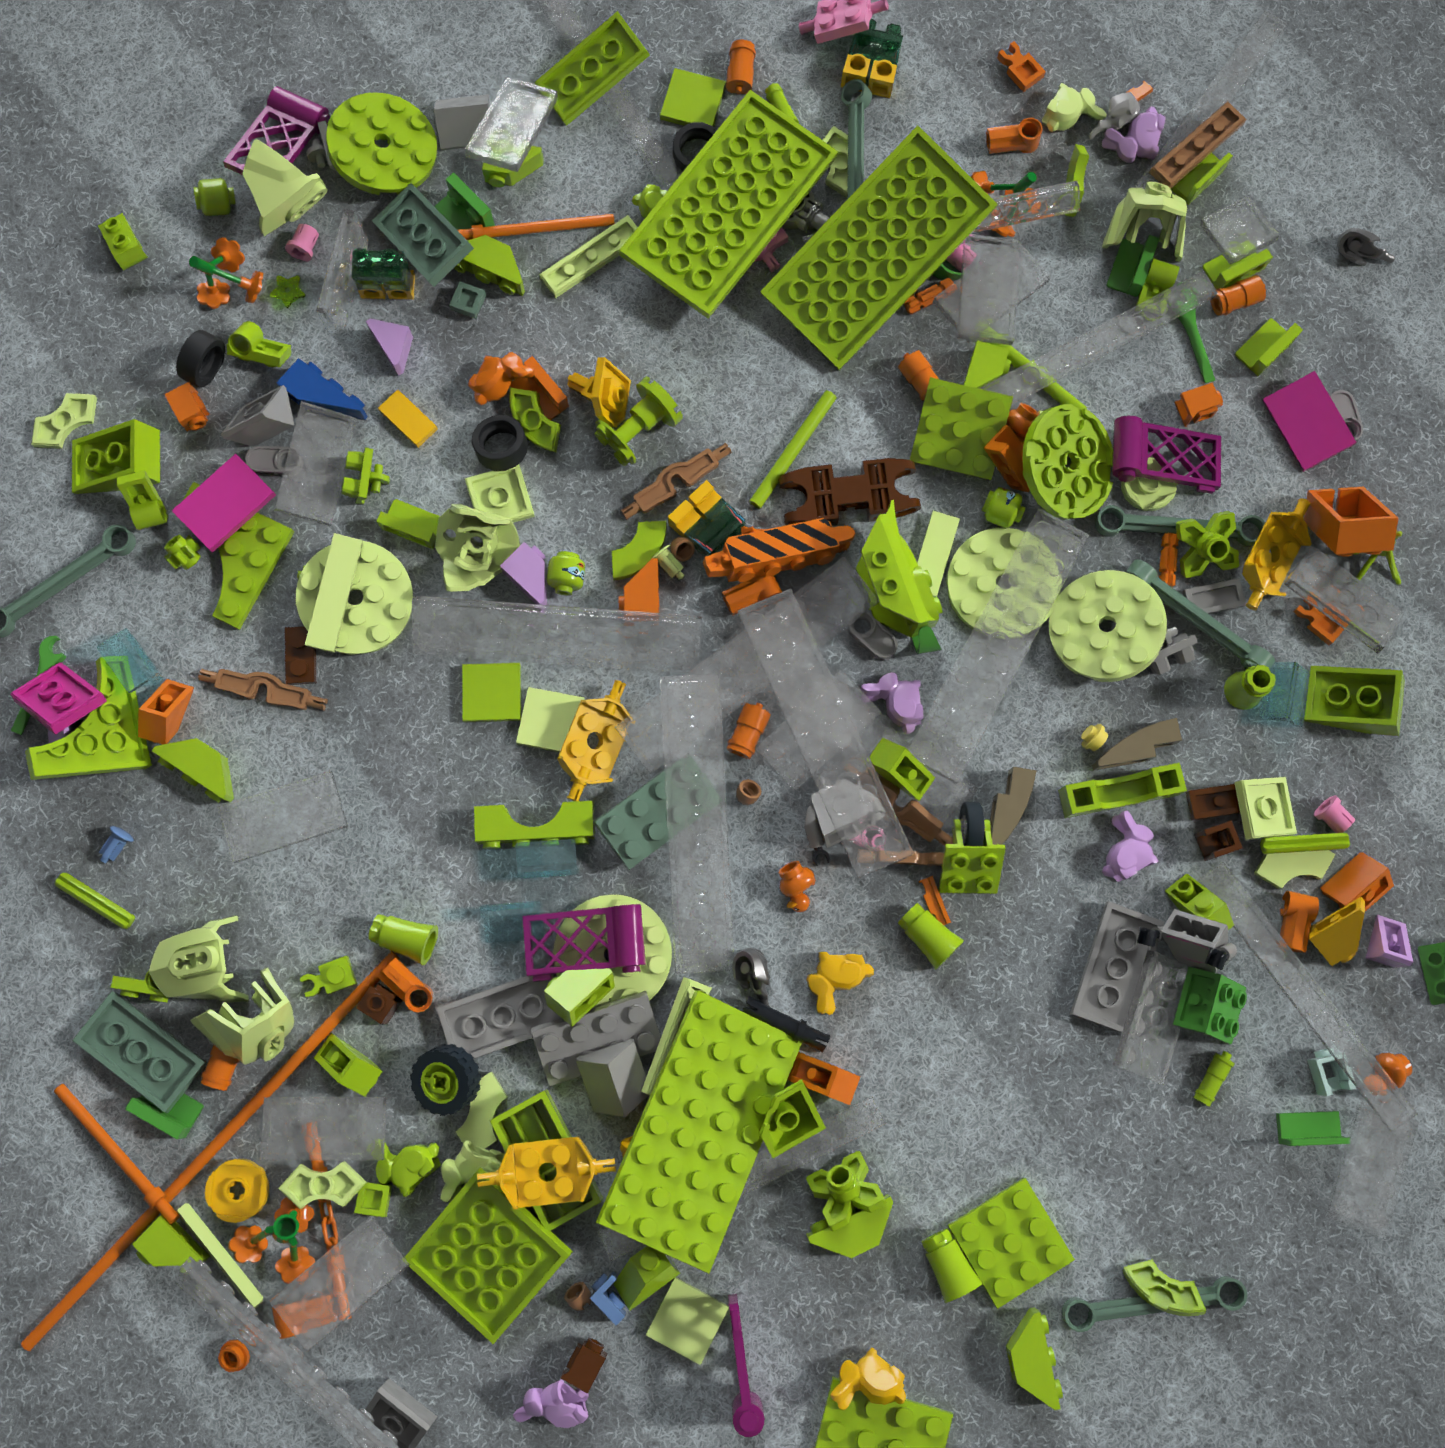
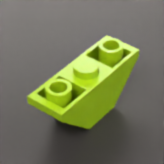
M487 235L468 240L474 249L453 269L461 273L468 271L475 274V277L482 283L489 284L492 282L497 284L503 292L509 295L516 293L523 296L525 289L511 247Z
M193 738L158 745L153 748L152 752L160 756L157 762L171 771L175 767L183 772L182 779L195 787L198 783L206 787L205 794L219 803L224 799L231 803L234 799L228 758L203 741Z
M888 1194L884 1195L886 1205L872 1213L860 1208L855 1210L853 1206L849 1224L836 1231L830 1230L826 1219L810 1226L811 1232L806 1233L809 1242L851 1259L878 1246L893 1205L891 1196Z
M1035 1307L1029 1308L1006 1344L1011 1376L1018 1385L1053 1410L1061 1409L1059 1399L1063 1398L1060 1381L1059 1379H1054L1052 1367L1056 1366V1359L1053 1348L1047 1346L1045 1334H1049L1048 1321L1045 1314L1041 1315L1038 1309Z

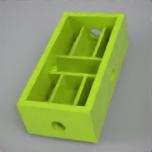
M548 1089L489 1120L505 1152L510 1144L572 1137ZM551 1163L542 1164L539 1169L541 1178L546 1181L553 1180L557 1174L556 1167ZM593 1178L584 1202L533 1206L542 1226L549 1232L601 1203L604 1198Z

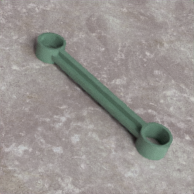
M860 79L849 81L841 91V100L848 107L847 199L864 182V109L868 107L872 100V92ZM862 90L860 96L856 100L851 101L853 95Z
M1109 505L1102 508L1096 516L1095 528L1101 535L1106 537L1115 536L1120 531L1177 534L1176 522L1190 518L1125 514L1121 508ZM1106 513L1116 515L1120 522L1118 528L1111 530L1104 527L1101 522V516ZM1256 515L1246 516L1240 522H1236V529L1228 538L1237 539L1244 546H1254L1257 539L1247 538L1242 532V525L1249 522L1253 523L1258 527L1260 534L1265 521ZM1194 519L1197 522H1199L1204 528L1210 521L1204 519Z
M117 524L108 527L103 533L100 544L5 608L0 607V613H4L6 616V624L0 630V638H4L13 632L17 620L113 555L125 556L132 552L136 544L134 534L123 525ZM118 532H126L128 535L127 543L122 548L113 549L111 546L112 537Z
M1136 559L1125 571L1148 583L1156 591L1163 603L1240 658V663L1245 669L1256 665H1264L1269 667L1270 670L1275 663V658L1270 652L1260 646L1250 645L1158 578L1156 570L1145 561Z
M1229 1276L1218 1278L1213 1286L1197 1288L1204 1306L1220 1305L1227 1310L1235 1311L1242 1308L1247 1301V1290L1243 1283ZM1232 1282L1239 1288L1238 1298L1235 1302L1227 1305L1220 1298V1289L1225 1283ZM1140 1296L1088 1303L1079 1297H1073L1064 1303L1062 1318L1065 1324L1072 1330L1085 1332L1092 1328L1097 1321L1161 1313L1164 1311L1150 1305ZM1076 1303L1084 1304L1089 1310L1087 1320L1079 1326H1074L1068 1317L1069 1309Z

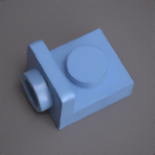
M613 1271L609 1276L603 1273L591 1286L594 1292L591 1294L590 1299L617 1325L625 1317L626 1311L623 1307L626 1304L614 1291L610 1295L606 1291L617 1279V1275Z

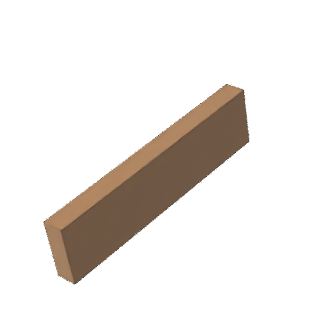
M1227 101L1157 162L1149 173L1159 183L1165 184L1171 189L1242 127L1247 119Z

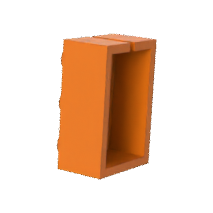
M1364 486L1338 488L1335 510L1333 509L1334 489L1308 490L1307 500L1311 504L1305 513L1304 521L1336 555L1342 557L1352 556L1353 553L1377 555L1382 553V551L1394 550L1398 517Z

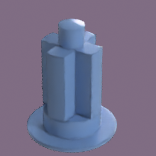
M116 826L110 827L112 834L99 851L102 854L101 862L107 863L109 859L115 861L127 841H134L128 832Z

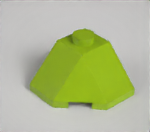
M802 1079L774 1095L759 1133L772 1158L826 1129Z

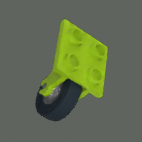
M964 802L961 806L959 819H953V844H945L939 893L997 894L1006 849L1005 845L993 844L990 820H984L981 804L979 802Z

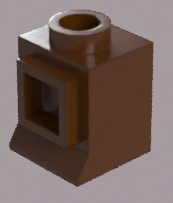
M1232 820L1194 834L1204 861L1243 848Z
M379 983L376 987L370 986L356 1008L376 1022L388 1024L403 1000Z
M590 1337L583 1344L578 1343L566 1365L567 1369L563 1370L560 1378L588 1394L608 1354L603 1351L604 1345Z

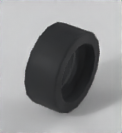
M692 122L676 132L673 139V162L681 173L691 163L682 154L683 145L693 139L709 141L717 131L713 126L703 122Z
M197 330L186 339L177 357V375L187 382L190 381L191 384L197 387H205L210 384L224 361L225 343L222 339L204 330Z
M506 415L491 416L479 423L472 433V446L479 462L487 469L493 471L509 470L522 462L527 454L528 442L523 428L512 417ZM509 433L516 438L514 445L504 452L490 453L484 449L486 441L495 434Z

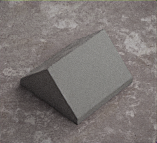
M489 94L435 101L434 114L441 151L486 146L487 140H494Z
M282 385L242 406L221 433L223 438L255 446L293 427L294 421L286 387Z
M634 1039L576 1057V1062L594 1112L626 1117L649 1096L641 1092L646 1075Z
M388 1378L376 1392L358 1420L393 1448H415L438 1416Z

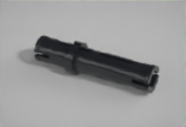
M751 996L748 997L746 1004L756 1008V1011L744 1006L742 1012L793 1037L792 1040L796 1043L801 1041L823 1053L826 1045L816 1041V1038L828 1043L830 1039L829 1034L808 1026L807 1021L803 1019L798 1021L753 999Z

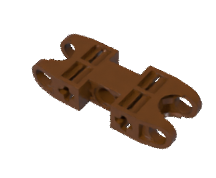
M896 458L862 461L861 475L835 478L833 477L832 464L804 467L788 472L779 478L780 488L799 490L805 494L807 500L802 506L797 507L796 511L784 514L785 525L824 518L830 521L832 526L838 525L839 521L838 512L847 511L846 508L855 507V510L866 509L868 522L876 521L880 514L887 513L891 500H894L896 518L915 513L921 509L920 499L909 498V495L899 493L894 485L896 479L912 475L916 472L915 463L911 460Z

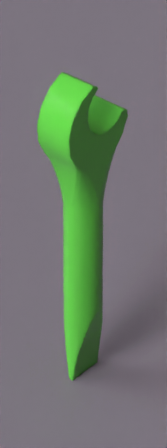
M1182 289L1179 295L1185 299V305L1178 306L1174 304L1171 311L1178 317L1188 334L1204 382L1216 381L1196 324V297L1189 290Z
M49 636L41 642L39 647V666L35 677L66 659V655L63 653L54 654L52 650L54 643L60 640L59 637ZM22 707L11 729L12 732L22 735L31 717Z

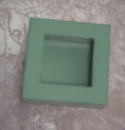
M459 281L449 307L452 311L476 319L486 298V292L483 289Z

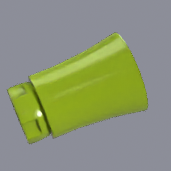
M1264 665L1252 666L1244 671L1232 674L1224 685V694L1227 701L1235 708L1242 710L1255 707L1264 696L1271 692L1276 681L1275 674L1271 673L1269 667Z
M918 903L898 922V925L906 930L905 934L923 952L935 970L965 941L945 927L928 910L925 911Z
M378 914L373 920L368 939L379 944L382 948L399 953L424 966L429 961L436 944L438 926L412 922L391 915L388 917Z
M943 1229L921 1241L927 1252L925 1255L938 1281L944 1303L956 1300L983 1284L966 1260L956 1239H952L948 1229Z

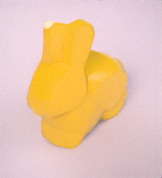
M818 952L819 963L817 965V973L809 974L806 980L811 992L817 996V1012L819 1014L827 1013L831 1015L835 1011L833 992L835 990H851L860 985L866 977L874 975V968L870 964L865 963L863 955H830L827 952Z
M871 1347L866 1355L860 1358L856 1364L851 1360H846L842 1363L839 1369L840 1383L833 1389L830 1396L833 1401L837 1402L840 1410H846L849 1407L854 1393L859 1390L871 1403L886 1405L896 1402L903 1404L906 1400V1393L903 1389L905 1376L894 1365L890 1366L884 1359L878 1356L877 1351Z

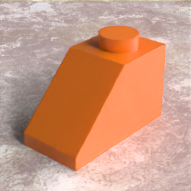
M652 558L624 586V596H619L618 603L619 613H624L625 621L659 620L658 558Z
M166 679L138 710V737L162 745L167 744L179 730L194 687Z
M798 1052L787 1080L796 1083L802 1079L806 1088L850 1105L860 1076Z

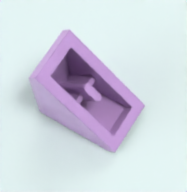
M370 318L366 321L370 332L398 376L403 374L413 340L409 327Z
M1377 915L1366 959L1393 968L1411 966L1413 958L1406 924Z

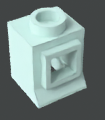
M1332 1048L1322 1049L1314 1052L1315 1058L1307 1060L1317 1095L1330 1096L1336 1090L1356 1089L1344 1052H1333ZM1330 1062L1334 1076L1326 1078L1322 1064Z

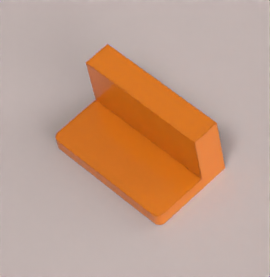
M531 356L524 362V365L534 369V376L530 379L516 378L511 382L510 388L538 392L541 409L544 415L549 420H552L569 407L568 399L536 359Z
M1004 425L988 442L984 450L1012 489L1029 492L1027 482L1023 477V445L1011 427Z
M1360 852L1321 886L1320 889L1324 895L1338 903L1340 909L1362 897L1365 901V911H1367L1394 887V883L1388 867Z

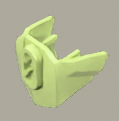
M256 139L253 141L246 159L243 177L253 194L261 214L259 218L260 231L266 236L286 222L298 220L325 196L328 189L317 173L306 176L291 162L260 140Z
M1147 182L1145 189L1129 188L1126 197L1117 205L1102 248L1107 249L1109 246L1120 244L1125 233V238L1131 243H1135L1139 227L1149 217H1154L1161 221L1162 229L1159 242L1162 243V248L1166 249L1170 242L1176 217L1178 216L1174 255L1175 261L1180 262L1183 257L1186 227V201L1172 194L1169 186L1162 183Z
M451 504V507L438 519L435 548L443 561L445 588L450 592L469 591L478 586L486 585L491 579L502 572L500 565L520 546L519 535L512 520L496 514L472 509L461 504ZM452 529L455 531L456 537H449L446 534V530ZM478 536L483 542H477L473 537Z
M238 916L209 921L201 928L193 929L159 942L151 961L149 974L156 986L166 997L217 999L226 1003L249 1001L247 994L228 989L224 985L231 978H234L233 974H225L226 965L223 945L229 944V940L221 939L216 933L221 925L238 921Z
M268 968L261 970L260 974L275 1003L256 981L251 983L255 990L252 1000L261 1009V1013L255 1018L237 1015L224 1002L219 1014L209 1009L190 1020L219 1050L227 1056L237 1058L244 1065L255 1062L260 1057L264 1061H269L277 1056L284 1047L285 1037L294 1026V1016L290 1001L279 988Z

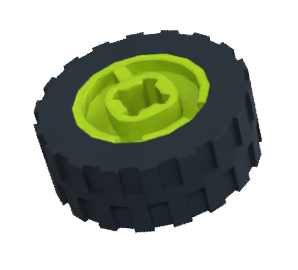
M441 1044L417 1058L418 1061L413 1064V1071L410 1074V1080L412 1081L411 1089L414 1091L416 1100L422 1104L421 1106L424 1109H428L430 1113L434 1115L440 1114V1116L452 1115L469 1105L477 1097L476 1094L481 1086L479 1085L481 1074L478 1071V1064L473 1060L474 1057L465 1051L466 1049L459 1048L455 1044Z

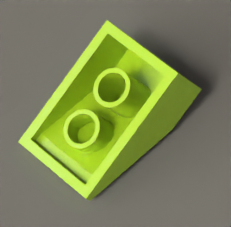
M132 419L72 440V493L74 494L120 491L117 486V477L143 470L146 471L153 485L160 483V430Z
M1311 666L1304 720L1306 722L1366 734L1399 736L1405 687L1403 670Z

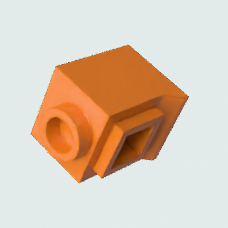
M190 381L164 394L179 423L187 432L189 430H199L206 425L208 421L206 416L210 414Z
M1213 382L1182 392L1180 394L1181 399L1174 402L1184 427H1187L1192 420L1194 423L1212 418L1218 411V407L1223 405L1221 393L1215 389Z

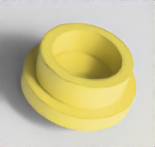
M1102 724L1087 727L1081 736L1083 739L1081 745L1085 749L1098 750L1108 738L1105 727Z

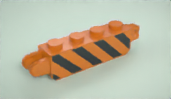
M820 518L728 537L722 551L704 558L703 566L708 577L726 576L728 582L738 580L739 582H746L756 576H773L780 571L789 569L797 571L813 564L825 565L834 559L836 553L847 551L850 547V541L854 539L856 533L851 526L832 527L830 521Z

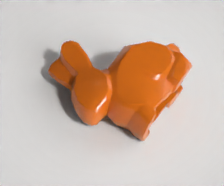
M509 352L503 358L485 356L478 373L473 374L468 386L474 391L476 403L484 405L486 402L498 401L504 397L513 379L532 378L534 376V369L525 366L520 356L513 352Z

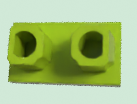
M365 447L363 452L348 451L346 455L345 469L360 471L359 480L344 477L341 494L356 498V504L365 503L369 483L372 484V493H380V486L388 485L390 482V477L382 474L383 465L375 464L374 472H371L374 450Z

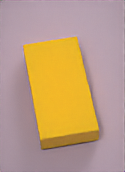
M398 389L378 407V410L417 448L438 430L437 426Z

